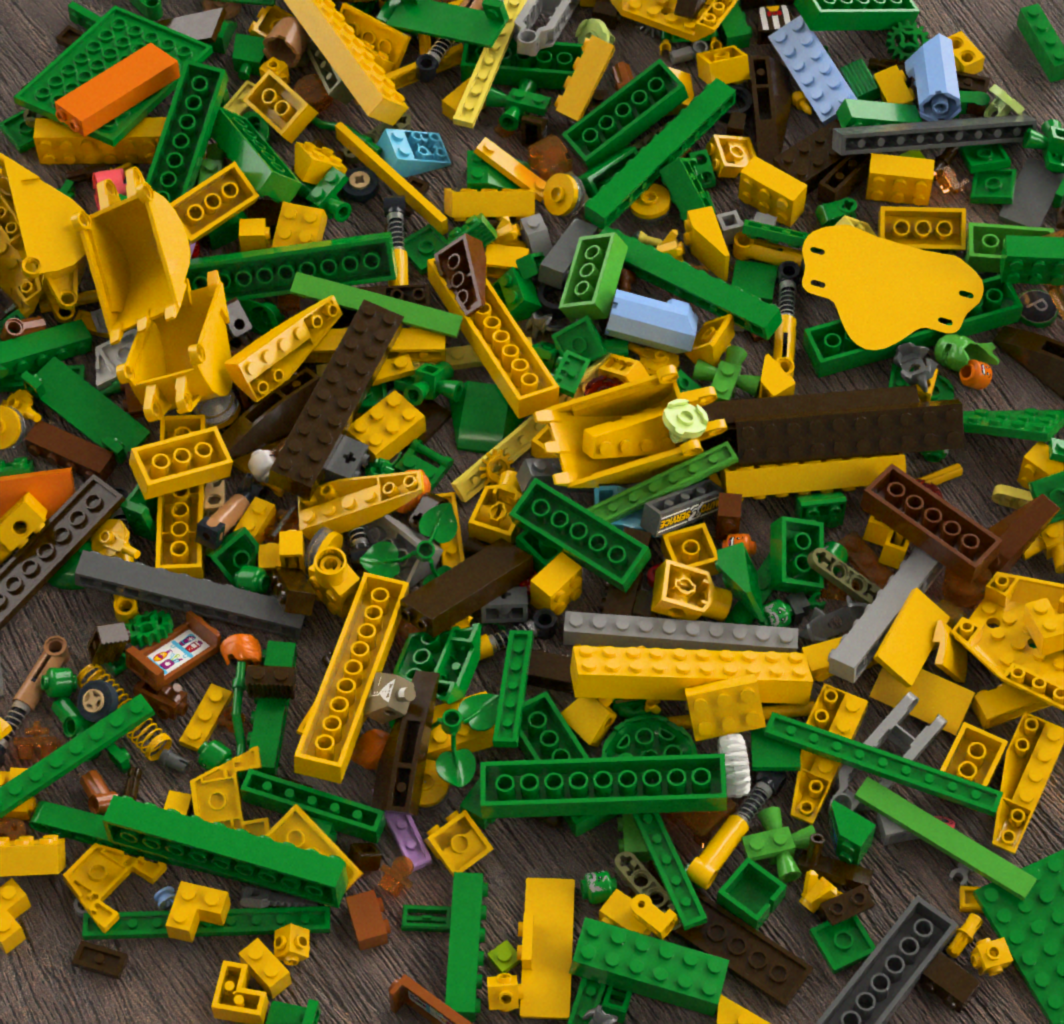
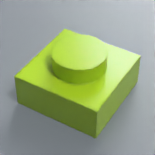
M505 940L487 953V958L500 974L507 973L522 962L517 960V951L508 940Z

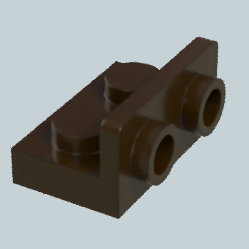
M864 884L821 903L817 915L821 922L828 920L831 926H835L873 908L875 903Z

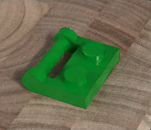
M414 439L410 448L394 466V470L399 473L407 470L422 469L431 483L430 492H432L452 467L454 459L449 456L444 457L423 445L422 441ZM418 452L439 463L440 467L437 468L417 457L416 454Z

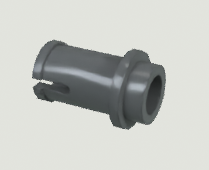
M164 749L159 757V762L162 763L163 767L169 766L183 775L186 774L191 765L190 760L174 754L172 749Z

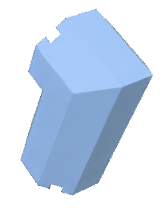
M939 33L923 44L904 62L906 75L909 78L913 76L915 79L913 84L917 88L920 117L927 121H939V119L952 120L961 112L952 40Z
M617 289L604 335L674 354L691 352L696 337L698 316L696 313L694 314L690 303L673 298L666 303Z

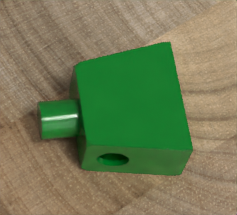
M236 33L232 60L234 70L238 72L240 79L248 80L251 74L260 76L259 68L264 62L269 60L263 53L265 48L263 41L265 38Z

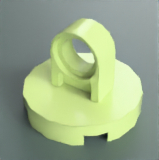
M591 18L583 20L575 34V37H578V44H583L586 38L590 39L591 35L612 45L615 41V37L600 19Z
M996 84L989 88V92L996 98L986 108L984 117H991L995 111H998L996 116H1007L1010 111L1021 115L1025 110L1022 105L1014 98L1012 99Z
M686 399L670 401L663 412L662 419L664 425L669 430L670 438L675 444L700 437L705 432L708 424V416L703 408L698 404L696 407L688 404L689 400Z

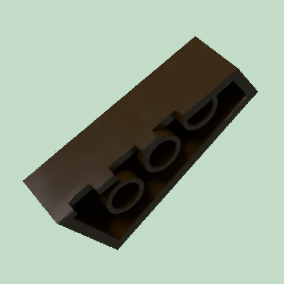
M624 527L623 532L648 546L651 552L653 546L650 532ZM648 562L642 570H646ZM642 571L626 593L606 581L605 590H608L607 597L602 598L600 604V611L603 614L632 616L637 598L636 593L641 590L643 582Z

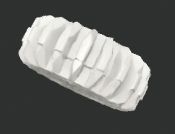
M740 733L720 736L717 747L718 754L725 753L727 797L741 798L742 796H747L750 792L751 778L744 738Z

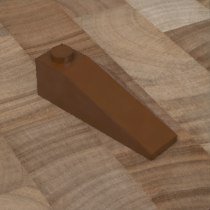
M465 233L435 253L434 257L439 275L447 282L446 286L456 296L455 300L465 315L470 317L485 307L486 255L483 242Z
M1041 494L988 528L987 530L1002 539L1003 542L998 557L985 570L992 576L996 572L1008 573L1061 508L1045 494Z

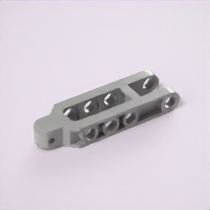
M528 0L514 21V40L517 42V53L536 56L540 49L553 47L580 0ZM540 14L550 15L546 26L538 28L536 32L531 30Z
M908 692L863 744L879 749L888 739L905 752L903 758L916 761L938 736L948 721L940 714H937L930 726L927 725L914 738L899 726L919 701L916 695ZM844 765L838 771V777L835 779L837 792L829 803L828 814L830 813L833 800L853 812L873 810L854 798L855 794L848 789V783L859 772V769ZM881 777L879 784L891 790L896 782Z

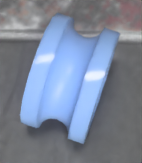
M172 886L164 887L154 895V900L158 902L159 909H167L173 905L176 894Z

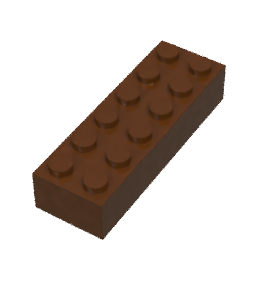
M891 464L864 490L860 507L971 584L998 557L1003 542L1002 539L895 465Z

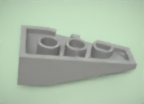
M388 514L363 526L372 544L381 541L394 544L399 551L398 558L415 551L421 541L429 540ZM432 542L435 547V553L432 557L435 568L443 549ZM416 556L403 562H398L400 572L394 579L409 582L410 589L431 573L429 563L419 561Z

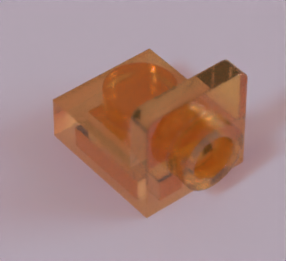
M949 165L934 171L933 174L944 195L953 192V194L959 193L965 189L963 185L969 182L968 178L957 181L956 174Z

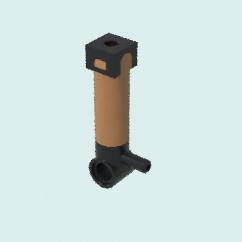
M246 473L237 492L211 517L205 516L197 523L195 542L216 550L223 543L224 535L242 518L255 496L263 500L265 499L267 488L253 482L254 475Z

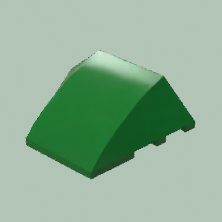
M467 381L463 383V393L459 401L454 402L449 399L457 450L486 454L513 432L519 424H522L524 417L517 418L496 384Z
M480 623L472 624V627L462 629L459 626L452 627L451 630L444 631L434 638L425 632L409 634L393 674L411 682L416 670L440 673L436 698L447 704L464 698L480 660Z

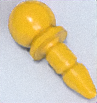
M795 91L791 95L792 104L797 109L811 115L812 108L809 106V101L802 91Z

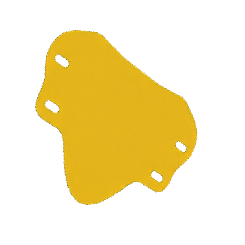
M836 225L815 230L807 236L802 247L805 263L802 279L803 288L808 293L830 299L834 302L841 322L850 339L865 350L885 349L898 343L920 328H929L946 334L955 333L960 329L967 313L980 303L983 296L984 286L982 279L961 258L954 255L925 251L886 240L851 225ZM812 247L824 250L825 253L823 255L811 252L810 249ZM816 280L825 283V287L820 288L811 284V281ZM966 291L972 293L974 297H963L959 292ZM940 317L949 319L953 324L946 325L940 323L938 319Z

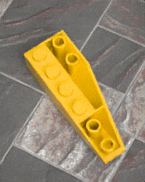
M418 470L344 478L319 485L310 501L297 496L299 530L303 531V534L311 543L325 539L332 531L341 534L373 522L423 493V472Z

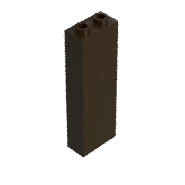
M500 538L400 600L401 617L404 621L434 638L533 576V556Z

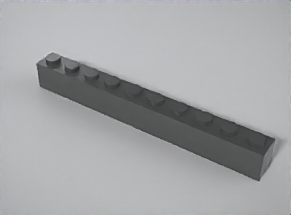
M1027 114L833 128L832 149L840 155L1023 142L1024 134L1028 128L1036 131L1037 120Z
M83 550L75 571V585L183 612L191 610L199 616L300 640L306 620V615L284 612L274 595L267 596L235 588L229 584L222 585L214 583L209 579H198L185 573L178 574L164 568L146 566L141 562L134 563L125 561L120 557L101 555L96 551L89 552Z

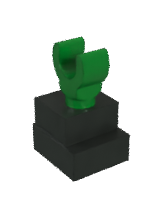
M804 592L786 596L785 604L788 603L793 611V616H791L793 625L802 623V619L808 615L809 609L813 610L817 607L822 610L825 608L826 601L820 603L816 601L820 599L821 592H815L808 600Z

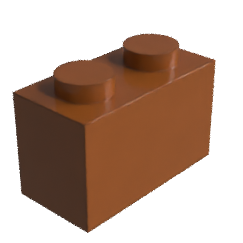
M374 890L346 897L347 909L359 950L362 951L387 944V934L391 933L388 919L383 920L381 912L385 911L382 898H377Z

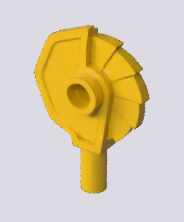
M633 342L628 344V350L640 355V362L648 374L654 375L658 369L664 366L675 365L678 368L680 365L679 355L647 346L643 348Z
M19 389L14 394L12 393L7 400L3 399L1 405L13 409L21 421L23 419H31L35 422L41 420V415L31 408L33 396L28 390Z
M108 519L92 535L90 540L92 541V550L99 552L101 555L116 557L118 553H126L137 559L141 554L139 550L130 546L128 542L130 532L124 522L119 519Z

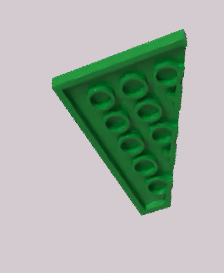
M1028 408L1025 410L988 411L985 409L963 411L964 432L1048 442L1064 426V410Z

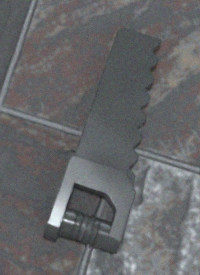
M244 886L240 892L242 895L240 904L244 907L265 908L268 905L316 907L319 905L318 902L294 895L270 892V889Z

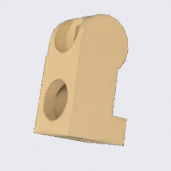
M225 479L206 483L204 511L205 516L211 517L226 502Z

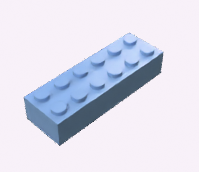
M801 15L768 36L824 126L838 119L836 111L845 98L858 100L815 33L810 31Z

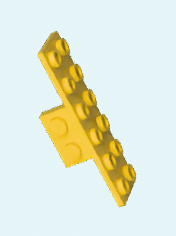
M526 878L523 922H518V937H522V945H517V960L522 961L521 984H523V999H520V1018L569 1020L571 1000V974H569L572 964L574 879Z

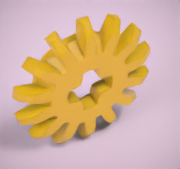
M493 449L492 456L490 452L486 453L488 461L484 458L481 460L486 466L479 467V470H485L480 475L481 479L486 477L485 485L489 482L490 486L495 485V483L497 485L502 472L507 470L514 471L515 468H510V464L514 463L513 459L507 460L510 456L509 453L503 456L504 450L500 449L498 455L497 449ZM495 463L501 466L498 470L499 474L492 472Z

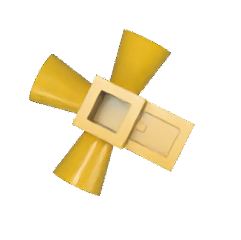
M1064 519L1049 524L1044 528L1022 555L1024 561L1043 551L1047 559L1053 558L1055 572L1058 574L1064 573Z

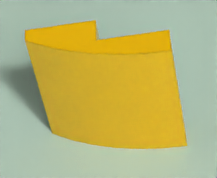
M938 620L932 640L939 647L934 664L954 681L964 683L967 673V649L951 635L952 628L944 621Z

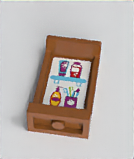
M191 610L186 613V622L173 629L172 633L167 634V639L161 638L160 643L153 642L152 646H147L140 651L134 646L126 649V667L156 691H159L163 686H167L220 651L221 635L216 628H212L201 616H197Z
M406 974L400 980H394L389 987L391 1011L395 1014L406 1004L432 1024H472Z

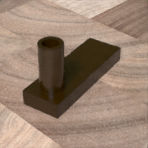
M818 833L810 836L808 849L802 851L798 862V868L801 873L806 874L807 871L814 870L818 874L819 879L823 876L829 882L853 889L864 884L868 891L874 870L821 855L825 842L824 836Z

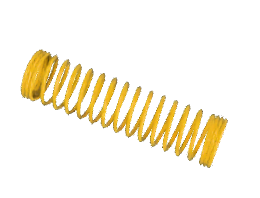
M91 663L83 668L77 676V685L82 688L86 684H81L84 676L92 669L98 668L87 679L86 683L99 679L103 680L105 676H108L106 682L113 681L112 686H118L116 692L118 693L120 690L123 692L118 696V702L124 695L127 696V699L121 702L117 709L123 703L125 704L132 699L129 698V694H124V689H120V685L115 684L114 679H110V675L106 674L101 665L96 664L94 666ZM149 718L147 720H151V723L139 735L133 737L135 731L140 729L145 722L137 726L133 731L128 732L126 736L141 750V753L145 754L148 760L155 761L159 759L164 749H170L172 739L166 733H162V729L157 728V724L153 723L152 718ZM152 725L156 726L142 741L138 742L139 737L145 734ZM156 730H160L159 735L154 737L147 746L142 747L144 742L148 740L156 732ZM167 740V742L165 743V745L162 747V749H161L160 751H158L156 754L150 756V754H151L152 752H154V751H156L157 749H159V748L164 744V742Z

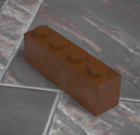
M42 420L36 422L24 438L27 450L31 455L35 457L40 456L52 465H60L64 468L72 467L73 474L82 475L87 480L95 474L105 482L117 466L113 452Z

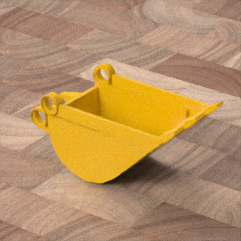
M0 153V166L2 167V169L0 168V193L17 216L26 253L21 271L29 278L34 279L40 276L43 293L39 301L46 299L56 320L64 324L69 323L74 318L78 299V285L85 273L88 261L81 235L72 226L70 218L72 214L84 211V209L73 199L42 181L41 177ZM28 263H34L37 265V270L29 272L25 266ZM59 310H70L71 315L62 317L59 314Z
M136 166L127 169L125 172L127 181L125 186L126 199L121 201L112 180L105 179L97 184L100 210L90 215L82 210L72 214L70 218L72 226L80 233L111 345L119 343L124 332L137 327L139 334L147 331L151 321L165 315L166 322L176 318L187 284L184 282L190 265V246L182 221L165 197L153 191L151 186L145 182L141 171Z
M218 270L207 272L208 286L200 289L191 290L189 279L186 278L184 283L187 286L176 318L166 322L165 315L151 321L147 331L140 334L137 332L126 363L116 367L119 382L121 384L129 383L143 406V412L148 422L161 420L167 411L178 409L176 410L178 414L192 412L197 403L227 396L232 389L233 381L224 365L227 360L232 358L226 324L230 323L224 287L220 281Z
M668 365L658 369L654 375L534 412L535 422L548 424L553 441L542 444L545 454L558 455L563 471L552 475L554 485L566 486L567 488H600L599 484L643 482L697 456L702 451L701 441L727 431L725 419L709 421L705 432L700 437L676 443V448L654 455L592 459L582 451L583 430L608 421L614 422L623 416H632L641 413V410L659 407L662 403H669L676 399L689 400L688 404L695 407L698 404L702 407L717 400L715 388L709 386L680 393L676 381L679 378L676 366Z

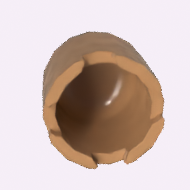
M284 17L276 23L264 39L263 44L265 48L263 53L267 59L274 56L278 60L284 61L288 68H294L310 44L311 37L296 17Z

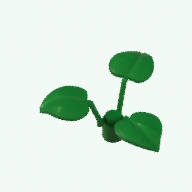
M439 504L429 509L421 517L419 531L423 536L429 537V540L421 541L415 551L398 558L399 551L397 547L391 542L381 541L372 545L360 558L362 567L368 573L394 578L400 572L398 562H403L416 556L419 561L428 562L433 573L426 576L423 585L450 570L451 567L442 566L437 571L435 570L432 559L435 547L432 541L434 539L438 543H447L455 537L458 526L452 504Z
M479 694L468 697L460 703L458 711L455 709L446 710L442 718H438L432 724L431 731L441 725L442 730L446 734L451 735L452 752L445 751L436 760V771L445 782L457 788H463L472 780L476 769L475 757L468 749L456 751V733L460 730L461 723H468L470 728L475 731L491 729L496 722L499 695ZM396 719L389 721L391 730Z

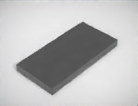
M1028 157L1016 180L1013 204H1004L998 216V221L1013 226L1041 228L1052 206L1054 195L1064 178V174L1059 172L1053 173L1046 169L1045 162Z

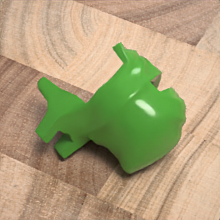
M955 333L945 334L937 341L934 348L936 361L942 366L958 373L972 359L992 365L1000 363L999 358L993 354V350L996 347L992 342L975 343L964 335L960 336Z

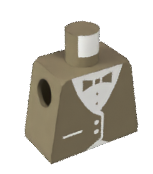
M376 672L363 715L381 724L405 716L410 701H413L416 697L414 683L395 674Z

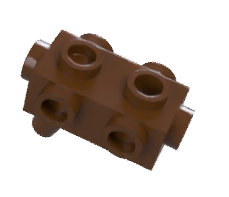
M143 680L138 681L134 686V697L141 693L161 719L170 718L175 720L178 716L183 717L188 710L187 693L182 690L181 685L175 683L173 686L169 684L163 686L159 691L154 690Z

